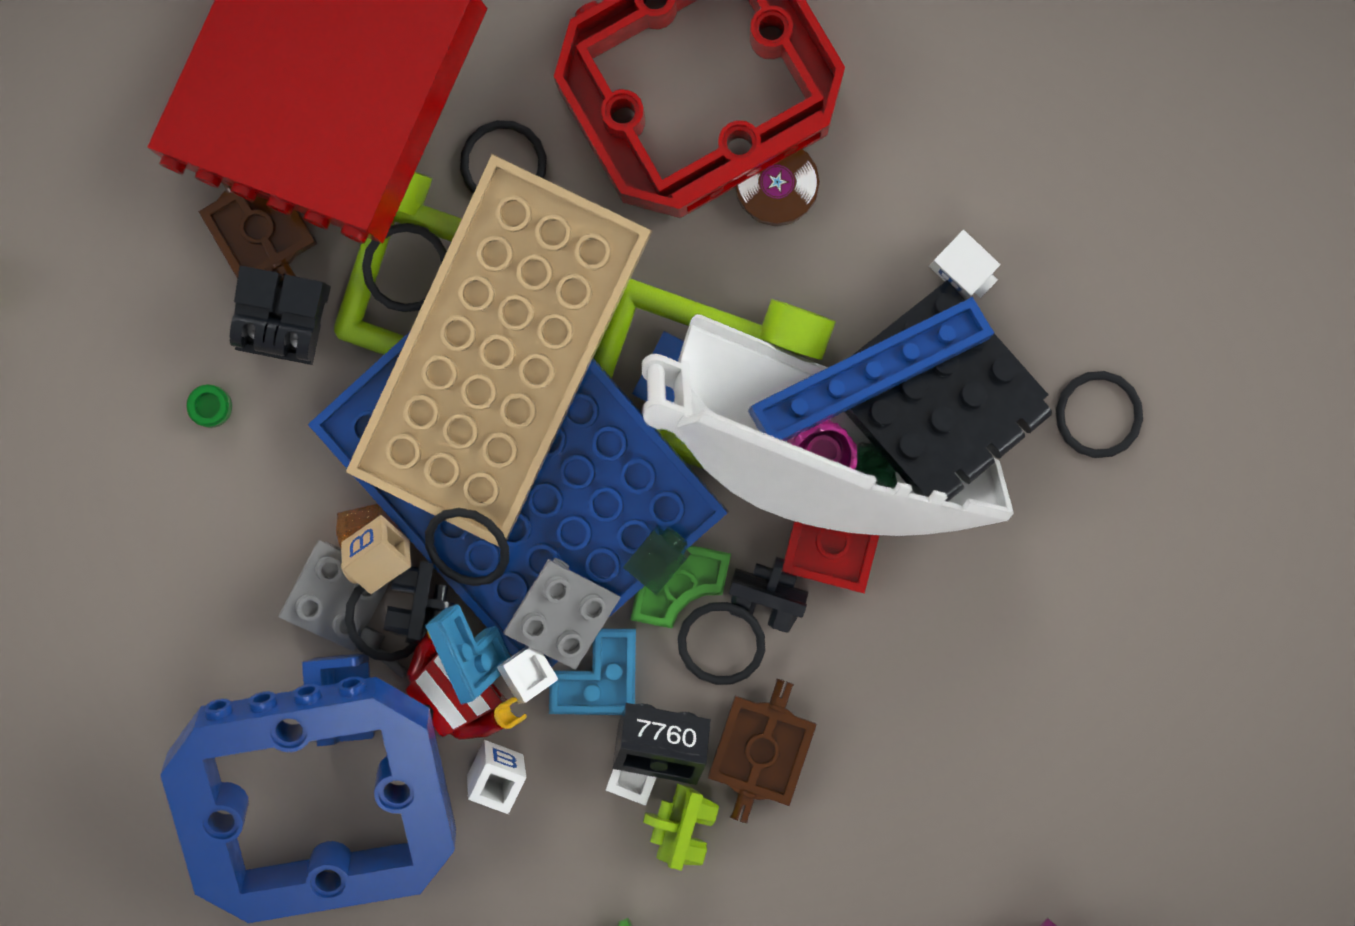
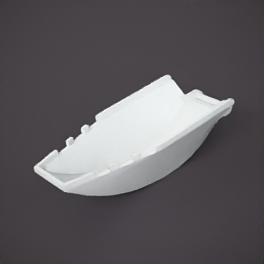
M696 314L691 319L678 361L660 354L648 355L642 361V375L647 380L648 401L643 406V419L646 424L659 430L665 429L675 433L676 437L686 444L687 448L710 475L729 491L760 509L788 520L815 527L848 533L889 536L927 535L959 531L1005 522L1014 514L1002 467L997 459H995V463L970 484L965 483L958 476L964 485V489L947 502L945 501L947 496L943 492L933 491L929 497L915 494L911 485L906 484L845 412L829 420L833 423H838L842 428L846 429L848 435L856 443L858 453L856 470L791 445L787 441L784 442L759 432L748 413L751 405L828 367L703 315ZM665 386L673 388L675 403L666 400Z

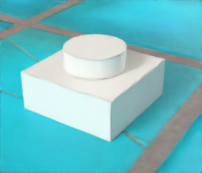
M526 646L497 666L513 696L518 699V704L526 703L558 680L544 654L529 646Z
M613 769L606 791L646 806L656 777Z

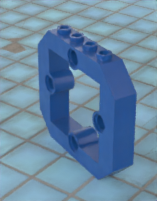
M355 676L346 678L336 684L324 686L307 684L298 687L294 691L276 694L265 691L247 699L235 701L217 699L211 701L205 706H200L167 752L161 770V780L195 895L247 923L419 895L455 851L456 824L430 709L378 677L363 679L362 677ZM293 719L296 720L298 724H288L283 720ZM381 730L387 756L380 761L377 768L374 798L377 805L384 811L401 813L408 843L351 852L347 846L340 842L326 841L313 849L310 859L246 870L237 837L244 826L249 805L248 795L237 784L221 782L215 757L268 748H276L283 752H296L303 749L310 741ZM392 781H401V782H403V783H405V784H403V785H395V784H392L391 782H392ZM218 811H226L230 814H222Z

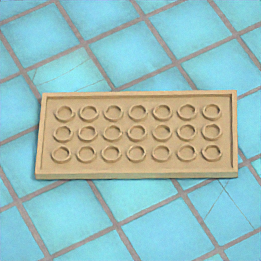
M492 154L346 472L435 516L443 510L453 508L477 511L491 519L503 532L507 541L653 231ZM454 517L445 520L499 547L494 535L475 520L464 517Z

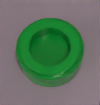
M206 384L195 388L190 393L186 407L188 415L193 422L200 426L214 428L228 420L232 412V401L228 393L222 388Z

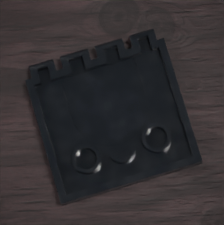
M948 280L945 281L853 355L965 301L964 298ZM995 333L989 340L845 411L847 416L906 484L911 485L915 494L929 497L933 491H939L946 494L947 499L945 501L947 502L964 489V485L958 476L965 483L970 484L995 463L992 454L996 458H1001L1025 438L1024 431L1031 433L1052 415L1050 407L1044 401L1049 394Z

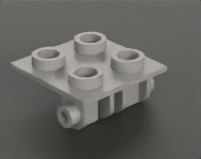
M318 540L278 617L354 651L356 646L348 635L345 624L346 603L354 588L359 584L350 582L341 569V549L327 541L324 543ZM390 582L372 594L364 591L355 605L354 623L359 636L364 627L369 624Z
M554 558L553 561L548 559L503 634L576 670L621 597L569 570V565L558 558Z

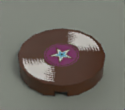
M801 149L738 184L735 189L738 202L753 219L762 224L782 226L793 224L802 218L803 215L807 214L816 201L820 181L817 166L809 154Z

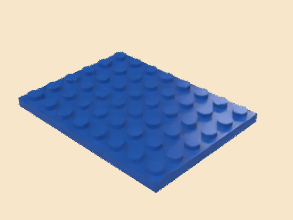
M409 333L308 424L346 469ZM593 358L507 539L509 564L503 575L490 584L471 586L457 583L443 575L435 565L433 567L487 628L493 626L498 628L508 652L513 656L527 645L504 635L503 632L548 559L553 561L554 558H558L569 565V570L619 595L621 598L611 612V616L729 511L656 428L646 424L641 411ZM354 476L422 555L432 563L425 548V531L435 515ZM445 520L438 525L434 533V546L438 556L449 568L461 575L471 577L486 576L497 568L500 562V547ZM544 654L551 668L559 662Z

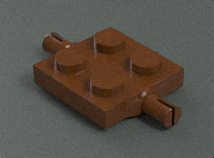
M222 183L226 191L222 193L217 201L198 212L237 279L240 265L276 272L283 276L285 274L296 276L289 264L299 254L317 245L300 213L293 210L291 216L280 213L266 205L268 200L258 196L255 202L248 201L230 191L232 186Z
M776 679L770 702H754L736 695L734 696L708 773V779L726 784L739 793L730 818L738 821L742 806L745 805L740 817V822L748 823L755 799H770L790 806L817 726L815 722L795 716L786 708L794 684L786 681L782 696L779 697L785 682L782 679Z

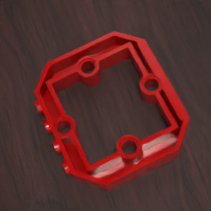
M604 0L600 3L592 1L583 5L575 12V17L569 21L554 73L555 83L623 203L682 218L732 190L738 184L828 135L843 81L845 66L806 0H748L755 11L750 27L752 49L758 56L764 59L774 60L782 57L806 99L757 127L741 120L728 123L719 134L718 149L663 180L638 138L645 127V113L641 99L630 90L619 89L612 92L593 59L647 28L662 29L667 27L674 21L677 11L697 0H666V4L659 9L648 8L645 5L646 0ZM775 26L782 31V35L778 39L768 40L760 34V31L764 27ZM621 108L631 109L635 113L633 119L625 124L615 122L612 116L614 112ZM740 138L748 141L751 148L745 154L736 155L728 149V145L732 140Z

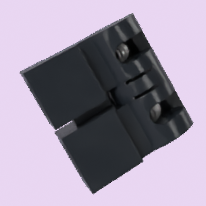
M240 265L234 298L236 305L230 326V345L234 346L237 351L313 366L321 327V317L324 305L328 301L331 286L322 281L286 274L283 276L276 272Z

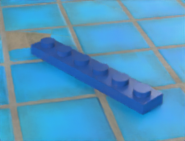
M971 297L751 405L748 413L759 432L785 442L989 340L994 335V331L974 298Z

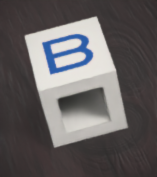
M963 229L929 267L944 281L948 280L964 300H967L974 293L981 298L996 283L998 279L993 273L1001 264Z
M484 740L467 774L468 800L509 814L526 780L523 754Z

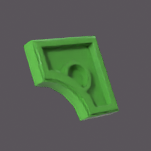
M691 545L636 593L630 620L672 629L678 613L689 602L705 595H723L731 553Z

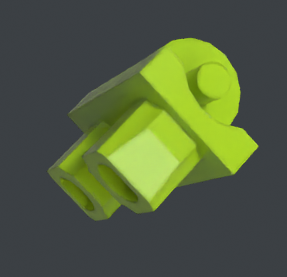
M677 783L673 801L662 800L658 814L647 812L643 818L645 824L654 827L650 842L660 845L656 858L666 862L669 868L682 871L683 865H703L707 852V843L701 839L692 838L695 823L712 826L715 823L719 805L703 797L701 793L693 788Z

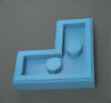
M459 604L445 608L425 625L460 704L474 701L501 676L497 666L509 659L510 655L496 626L485 628L474 637Z
M601 628L593 641L592 671L553 670L558 680L549 686V714L622 715L626 703L635 704L636 629Z

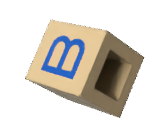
M382 515L341 542V569L350 582L358 583L370 594L411 567L410 540Z

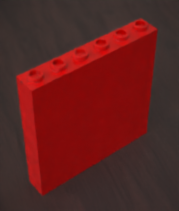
M214 0L147 148L161 157L159 162L161 166L175 173L183 175L185 169L196 173L194 177L197 180L214 188H219L222 182L232 186L230 190L232 193L248 201L255 202L258 196L268 200L267 206L285 215L291 216L293 210L305 214L303 219L319 228L328 230L329 225L332 224L342 228L340 233L356 242L365 244L367 238L383 244L488 8L482 0Z

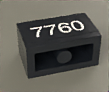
M626 703L618 723L612 769L697 785L707 762L711 719L697 717L691 712L676 713L656 709L654 706L645 703Z

